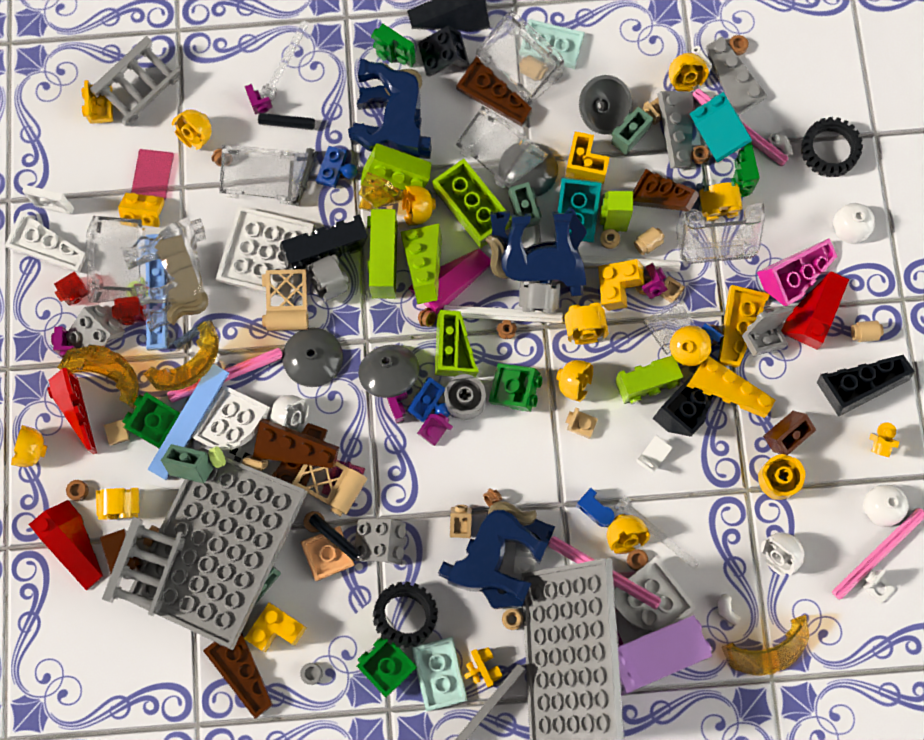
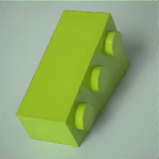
M607 191L603 194V206H601L599 224L603 225V231L613 229L617 232H627L633 213V191Z
M439 311L436 329L435 375L455 377L461 374H468L476 377L479 373L467 338L468 334L461 311Z
M673 356L652 361L651 364L644 367L641 365L636 366L635 370L629 373H625L624 370L620 371L615 384L624 404L628 402L635 404L642 400L641 397L646 395L653 397L660 394L664 388L668 387L670 390L678 387L683 379V375L677 361Z

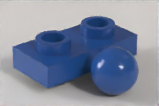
M328 146L316 178L317 184L336 188L341 173L347 179H353L357 176L358 169L354 164L349 163L344 166L348 155L347 150Z
M427 377L406 409V412L421 422H425L432 409L436 415L441 413L448 418L450 412L445 403H437L444 393L445 387L431 377Z

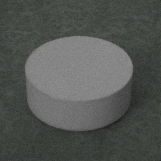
M315 663L305 664L300 672L302 681L309 685L317 684L323 675L321 667Z

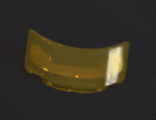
M368 172L358 194L362 197L358 208L365 211L383 209L402 202L404 193L399 188L392 186L391 182Z
M211 320L204 321L197 327L200 332V338L196 343L200 350L191 360L180 367L170 370L168 368L158 370L153 366L144 373L156 390L172 391L187 388L197 383L199 379L209 372L215 362L219 348V336Z
M88 345V347L77 349L74 347L66 352L57 367L59 370L67 368L72 373L94 372L102 374L117 383L115 387L121 392L119 400L130 408H135L133 403L138 396L139 383L135 371L124 357L107 347Z
M806 615L791 619V628L785 633L786 640L774 647L763 650H747V648L740 649L736 647L733 642L722 646L729 667L746 674L763 676L774 674L791 666L805 650L810 637Z

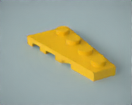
M735 285L729 287L722 330L724 336L721 339L718 356L719 363L735 368L740 366L748 347L742 335L747 331V327L754 323L757 315L763 312V307L770 296L768 293Z
M710 356L699 365L687 384V387L701 389L704 394L718 396L726 403H735L741 409L763 418L768 415L776 401Z

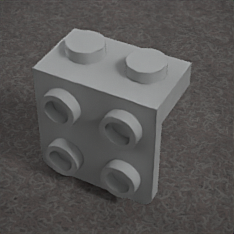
M94 305L82 309L67 332L66 338L91 363L96 361L109 340L122 337L126 331L120 326L118 321L114 320L107 313L105 308L100 305Z
M779 307L772 312H761L757 315L754 323L747 327V331L742 335V338L753 357L783 349L788 345L779 326L793 312L791 307Z
M393 519L358 520L355 547L361 554L355 561L385 562L402 565L406 523Z

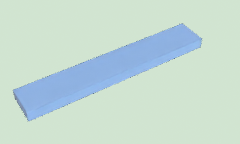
M166 234L146 235V349L148 351L168 349L167 271L161 253L155 250L162 240L167 241Z
M210 362L147 470L165 480L168 479L169 473L161 459L171 444L182 447L188 445L191 436L211 406L229 372Z

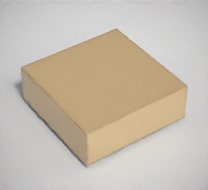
M668 276L664 281L668 290L661 293L660 296L674 304L685 289V286Z
M122 420L104 425L110 446L130 440L129 432L123 428L125 424Z
M253 455L244 457L242 460V464L260 471L267 468L269 463L268 459L254 458Z

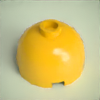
M684 53L677 56L670 64L668 71L670 82L677 91L694 90L692 87L697 84L701 86L709 74L705 61L694 53Z
M189 109L178 114L172 121V126L175 125L177 129L174 131L176 136L188 147L193 145L198 150L210 139L212 128L209 118L204 113Z
M405 186L406 189L403 190L402 209H406L408 217L404 216L406 224L412 226L425 223L432 216L433 210L436 209L435 199L432 198L427 189L421 186Z
M692 325L678 329L673 334L669 346L673 358L685 366H695L703 363L709 357L712 349L711 338L706 330Z
M572 360L563 369L560 368L556 379L559 380L561 393L569 399L581 402L588 392L584 391L587 383L591 385L593 365L582 360Z
M25 425L21 426L11 465L31 467L39 461L40 457H45L47 446L44 445V437L37 429Z
M625 514L614 518V521H612L607 529L606 535L611 551L613 550L616 554L629 553L635 550L633 546L639 543L642 547L649 541L651 536L643 520L637 516Z

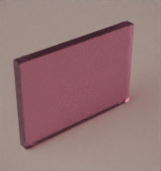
M139 149L130 193L163 197L165 201L174 153Z

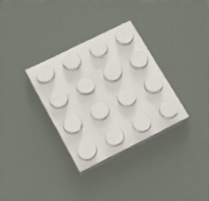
M238 206L215 278L216 281L266 293V287H262V274H266V270H293L292 268H286L280 250L281 241L304 233H308L310 236L315 229V225ZM282 274V275H283L285 278H287L290 274ZM294 274L289 279L296 288L301 274ZM271 275V284L277 288L284 279L280 275ZM286 282L279 292L287 298L295 289Z

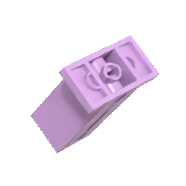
M694 615L618 647L621 696L712 657L711 646L704 639L701 632L702 626Z

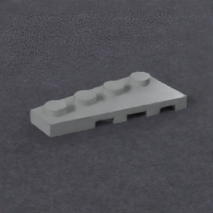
M723 36L706 46V52L714 71L718 75L720 86L723 87L725 95L738 115L766 99V93Z
M661 91L657 94L671 168H688L691 166L693 120L689 113L693 112L694 92Z

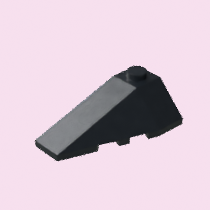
M431 0L407 10L412 29L435 30L436 28L443 29L449 25L456 30L475 32L490 28L485 0Z
M694 373L663 404L652 418L667 432L692 437L706 420V414L711 406L713 394L709 396L704 394L701 389L687 387Z

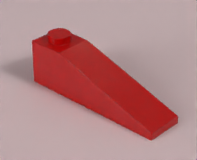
M830 271L793 309V312L785 320L781 332L818 350L824 343L849 279Z
M62 368L48 380L50 385L47 388L48 394L64 414L86 449L92 454H96L97 450L78 377L69 369Z
M69 500L45 510L28 524L85 590H88L103 577L96 554L90 543V537L86 532L83 518Z

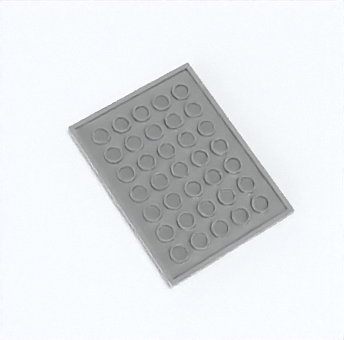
M202 447L199 449V451L206 452L208 455L209 450ZM225 457L226 465L220 468L214 467L204 484L184 479L158 532L176 538L179 531L183 533V539L186 540L182 551L177 552L160 600L163 603L160 612H155V614L233 650L308 491ZM154 540L149 552L169 558L173 546ZM144 560L139 572L161 579L165 567ZM134 580L129 592L153 600L157 587ZM133 603V604H135V605H137V606H140V607H142V608H144V609H146V610H148V611H149V609H150V608H148V607H145V606H142V605Z
M604 558L522 573V581L531 583L523 602L530 740H624L612 559Z

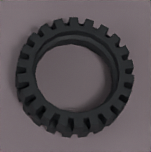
M828 117L827 120L822 118L819 122L816 121L811 125L801 144L802 158L804 161L807 160L806 165L808 168L812 166L813 172L819 171L818 175L823 176L826 174V177H831L832 175L838 177L840 174L844 175L850 171L859 160L863 149V144H861L863 141L862 137H858L860 132L858 130L854 131L855 126L853 124L849 126L847 125L849 122L847 120L841 122V118L837 117L833 120V117ZM824 131H832L842 135L850 145L849 157L837 164L828 163L820 159L813 148L815 136Z
M397 582L396 585H389L388 589L385 588L376 601L373 611L374 626H376L377 633H381V638L383 640L387 638L388 643L391 645L396 643V647L404 645V648H409L411 645L413 647L418 646L419 643L422 644L431 635L438 618V608H435L436 601L435 599L432 600L430 592L428 594L425 593L427 589L424 587L419 589V584L414 583L412 586L410 585L411 582H405V584ZM396 597L414 599L425 611V623L420 630L414 633L397 631L388 624L385 618L386 605Z

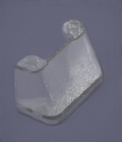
M512 10L500 20L476 50V56L483 64H490L492 62L517 86V94L529 105L563 76L564 59L561 54Z
M484 106L480 108L455 144L461 149L460 153L468 159L473 157L493 173V177L496 179L494 182L503 189L513 186L540 165L548 156L544 150L508 121Z
M222 145L219 193L227 194L228 198H239V195L276 198L280 200V204L292 205V201H296L308 161V153L249 146Z
M764 203L749 205L744 212L745 220L705 224L704 216L700 211L691 209L690 212L682 211L676 226L681 260L687 264L754 258L761 246L765 220Z
M103 216L92 217L86 233L88 301L90 303L140 298L148 292V282L145 281L144 277H141L139 244L141 239L145 238V228L142 227V220Z

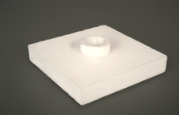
M24 185L22 192L35 207L70 215L73 213L74 207L63 193Z

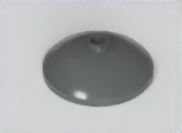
M611 75L597 76L588 81L582 89L579 98V111L582 120L589 129L598 134H612L617 126H621L624 123L625 117L633 109L632 96L628 87L619 78Z
M522 142L512 146L504 153L500 161L499 174L507 190L510 187L529 182L530 187L534 189L535 195L538 197L548 192L554 185L558 174V164L552 152L545 146L535 142ZM530 162L532 166H526V163Z
M320 328L301 330L287 341L282 356L283 366L288 376L297 384L305 387H320L332 381L341 370L343 364L342 347L336 337L326 330ZM314 351L315 354L309 357L308 352Z
M384 345L372 350L364 357L359 366L358 374L361 385L368 393L381 398H390L408 391L417 381L420 368L417 357L408 348L400 345Z

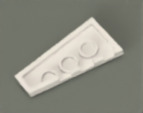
M22 211L5 244L7 249L76 273H80L87 258L83 251Z

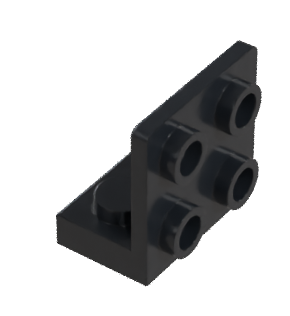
M449 25L418 42L424 69L429 77L452 64L463 69L470 66L461 32Z

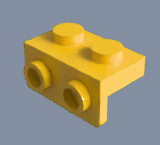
M84 80V87L81 89L85 104L82 105L83 116L87 118L90 124L113 122V104L105 96L100 95L96 98L90 89L93 85L90 84L89 80Z
M125 193L118 206L120 221L122 223L159 227V215L165 204L164 198Z

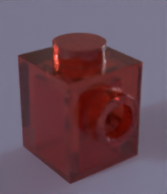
M75 271L54 283L57 289L55 291L56 296L61 302L65 301L69 306L79 303L83 297L90 294Z
M139 296L114 299V306H112V315L122 325H133L134 322L144 321L143 301Z

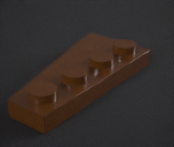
M476 56L456 85V90L522 127L531 114L532 108L518 94L512 92L507 87V84L493 74L494 72L489 67H486Z
M645 169L633 190V205L690 212L699 194L692 188L680 183L677 184L669 178L665 179L661 175L654 174L650 170Z
M263 418L259 424L253 457L333 468L336 464L339 447Z
M307 423L301 433L324 441L328 430ZM282 461L271 476L292 484L304 464ZM311 474L304 475L299 483L306 487Z
M242 632L233 650L216 642H213L203 650L255 719L273 705Z

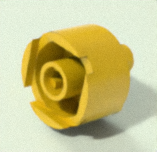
M731 182L719 183L708 186L709 190L704 192V189L699 191L702 214L706 217L707 221H715L719 219L718 216L725 215L727 218H733L738 216V212L743 209L738 183H735V186H732Z
M596 302L587 306L572 305L564 316L569 342L574 340L575 344L578 345L592 344L598 342L597 338L603 336L604 339L609 334L605 310L601 307V303Z
M779 454L769 459L761 467L758 473L760 488L769 498L784 500L801 490L806 473L798 459L786 456L785 454ZM784 475L785 479H779L778 476Z
M139 488L96 490L98 520L118 519V515L119 518H138L140 513Z

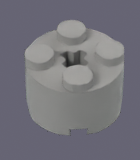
M328 255L307 265L308 274H313V279L310 280L320 298L324 297V302L347 292L348 276L344 271L341 272L338 267L340 263L336 255Z
M520 281L519 307H523V312H535V309H543L544 313H555V309H558L560 304L561 283L556 282V286H552V282L544 284L540 283V281H529L528 285H524V282Z
M468 374L455 376L445 388V405L454 418L470 420L477 417L485 407L486 392L484 385L480 380ZM466 394L468 400H464L462 395Z

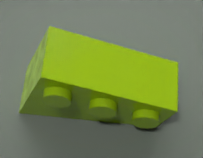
M376 143L362 169L360 186L404 190L406 189L405 186L410 185L425 188L430 180L431 162Z

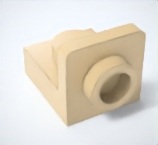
M658 98L651 103L645 102L643 110L653 117L652 124L655 125L662 120Z
M575 408L574 412H569L565 423L569 424L567 430L590 439L598 419L580 412L579 408Z
M461 504L451 507L450 537L471 538L472 508Z

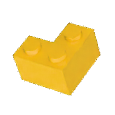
M574 132L566 177L602 181V184H604L610 157L591 153L594 135Z
M638 259L598 266L601 305L608 311L627 308L626 288L645 285L643 265Z
M268 603L244 639L261 651L266 652L277 635L295 646L307 627L273 604Z

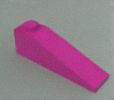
M829 238L758 271L757 274L764 291L783 306H788L806 294L805 291L810 286H813L817 277L822 272H825L837 258V255Z
M479 248L440 266L438 300L423 304L427 308H431V311H434L437 316L439 311L444 309L445 305H449L490 267L491 259ZM412 284L408 289L415 295Z

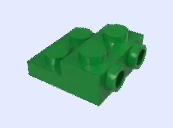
M382 24L373 31L371 38L374 39L373 48L376 49V54L380 59L392 63L396 58L401 64L412 68L416 63L414 43L385 24Z
M752 142L746 144L738 151V156L734 161L736 170L733 178H731L732 186H735V183L739 184L741 197L751 195L760 179Z
M498 363L488 402L494 405L507 406L514 410L531 412L532 407H536L538 397L535 394L537 388H540L542 385L541 373L536 368Z
M147 392L143 396L139 394L133 403L136 406L132 413L128 411L122 420L125 424L123 428L160 449L180 412Z
M380 637L373 644L375 648L370 653L366 651L357 659L359 664L356 666L382 695L387 698L418 667L399 647H396L395 643L391 645L388 643L387 638L383 640Z

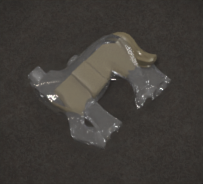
M189 217L168 225L159 233L156 239L141 236L131 248L121 247L128 270L146 262L159 259L164 273L169 280V283L158 288H150L141 283L134 284L141 306L150 303H167L161 310L143 309L150 332L164 325L172 324L174 326L180 317L200 314L208 306V296L204 291L200 273V260L197 251H195L197 249L196 242L206 239L201 218L190 222Z

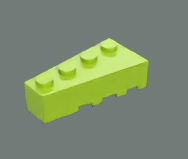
M440 224L400 232L417 304L438 300L442 245Z

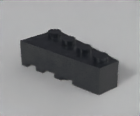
M361 215L353 216L354 221L348 223L344 222V220L336 222L331 229L321 227L313 231L310 236L308 233H304L281 241L280 250L286 268H292L293 270L301 269L304 267V264L314 263L328 255H336L339 258L343 253L350 252V254L361 251L368 237Z
M899 355L878 360L871 364L865 363L850 369L844 368L837 370V372L820 374L817 384L839 417L909 381L915 371L906 357Z

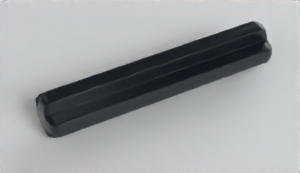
M259 113L258 124L313 130L315 128V119Z
M315 513L310 517L309 523L350 559L353 561L358 559L361 552L318 514Z

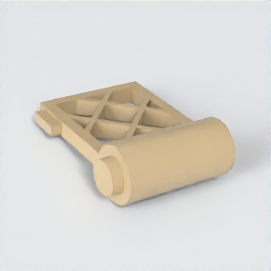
M266 270V274H262V287H266V315H262L263 327H266L267 331L308 330L307 270ZM282 274L290 275L287 278H285ZM294 274H302V283L296 288L289 279ZM271 275H280L284 281L275 288L271 284ZM286 282L295 289L287 298L279 292ZM296 292L303 297V306H294L289 301ZM278 293L284 301L280 306H271V298Z
M337 461L334 467L342 469L343 472L339 478L332 480L328 471L330 468L321 467L313 469L312 465H303L292 484L305 489L309 495L332 507L330 511L340 517L342 514L347 515L367 478ZM326 470L328 481L316 484L314 473ZM311 474L314 485L305 487L299 483L304 475ZM326 484L330 485L331 492L327 499L319 495L317 487Z

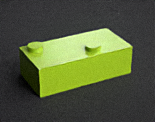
M463 158L432 181L433 190L481 249L488 244L485 238L492 236L490 212L506 210ZM511 216L506 224L505 231L511 227Z
M371 209V216H367V228H371L370 261H368L372 299H396L398 235L396 209Z

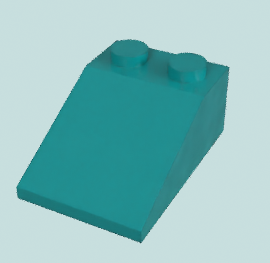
M724 92L689 113L717 163L752 141Z
M562 177L558 213H566L569 206H572L578 219L587 230V234L582 241L594 243L602 181Z

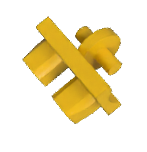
M884 422L877 428L878 435L870 434L869 439L874 441L871 452L890 458L892 447L898 448L899 441L893 439L896 435L895 426L889 422Z
M489 647L478 651L477 649L471 651L478 668L475 669L472 662L467 663L466 666L469 673L464 675L465 678L472 677L475 684L481 682L478 676L480 672L487 687L493 686V683L503 675L498 665L489 670L486 669L484 662L494 658Z

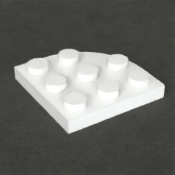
M223 385L191 438L209 448L218 446L222 451L236 449L255 437L258 433L260 421L263 418L267 419L271 408Z
M657 556L628 578L661 599L657 609H653L618 587L614 589L615 609L627 622L641 629H662L681 621L696 609V606Z

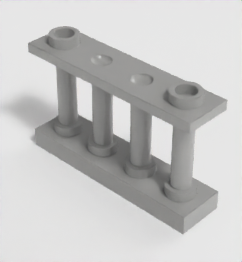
M147 36L90 88L91 93L96 98L100 95L105 96L125 116L122 119V123L125 126L128 123L133 124L139 118L138 114L170 83L174 85L180 79V68L176 67L171 71L152 52V40ZM142 56L147 57L166 76L159 85L138 65L137 60ZM128 69L133 70L153 89L146 97L142 96L124 78V73ZM114 82L119 83L139 102L131 111L110 91V86Z
M133 517L102 599L113 603L114 599L121 598L150 608L148 615L154 617L155 612H160L163 603L160 600L177 552L182 551L186 539H183L184 535L179 531L176 538L146 529L142 525V519ZM143 536L173 546L169 558L137 549V546H135L137 537L141 538ZM137 557L164 566L165 569L161 579L129 569L130 567L127 566L129 558ZM128 577L157 587L153 600L122 590V587L119 586L121 579Z

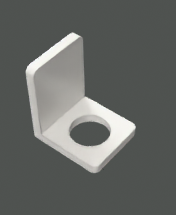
M656 435L636 462L653 474L671 451L672 446Z
M517 542L513 573L521 575L522 573L535 571L536 561L533 559L531 552L524 545ZM527 563L531 568L522 570L519 568V564Z
M884 569L877 572L873 570L865 578L867 582L862 586L879 603H883L894 591V587L882 577L886 572ZM876 583H882L885 586L886 591L883 595L875 593L874 586Z

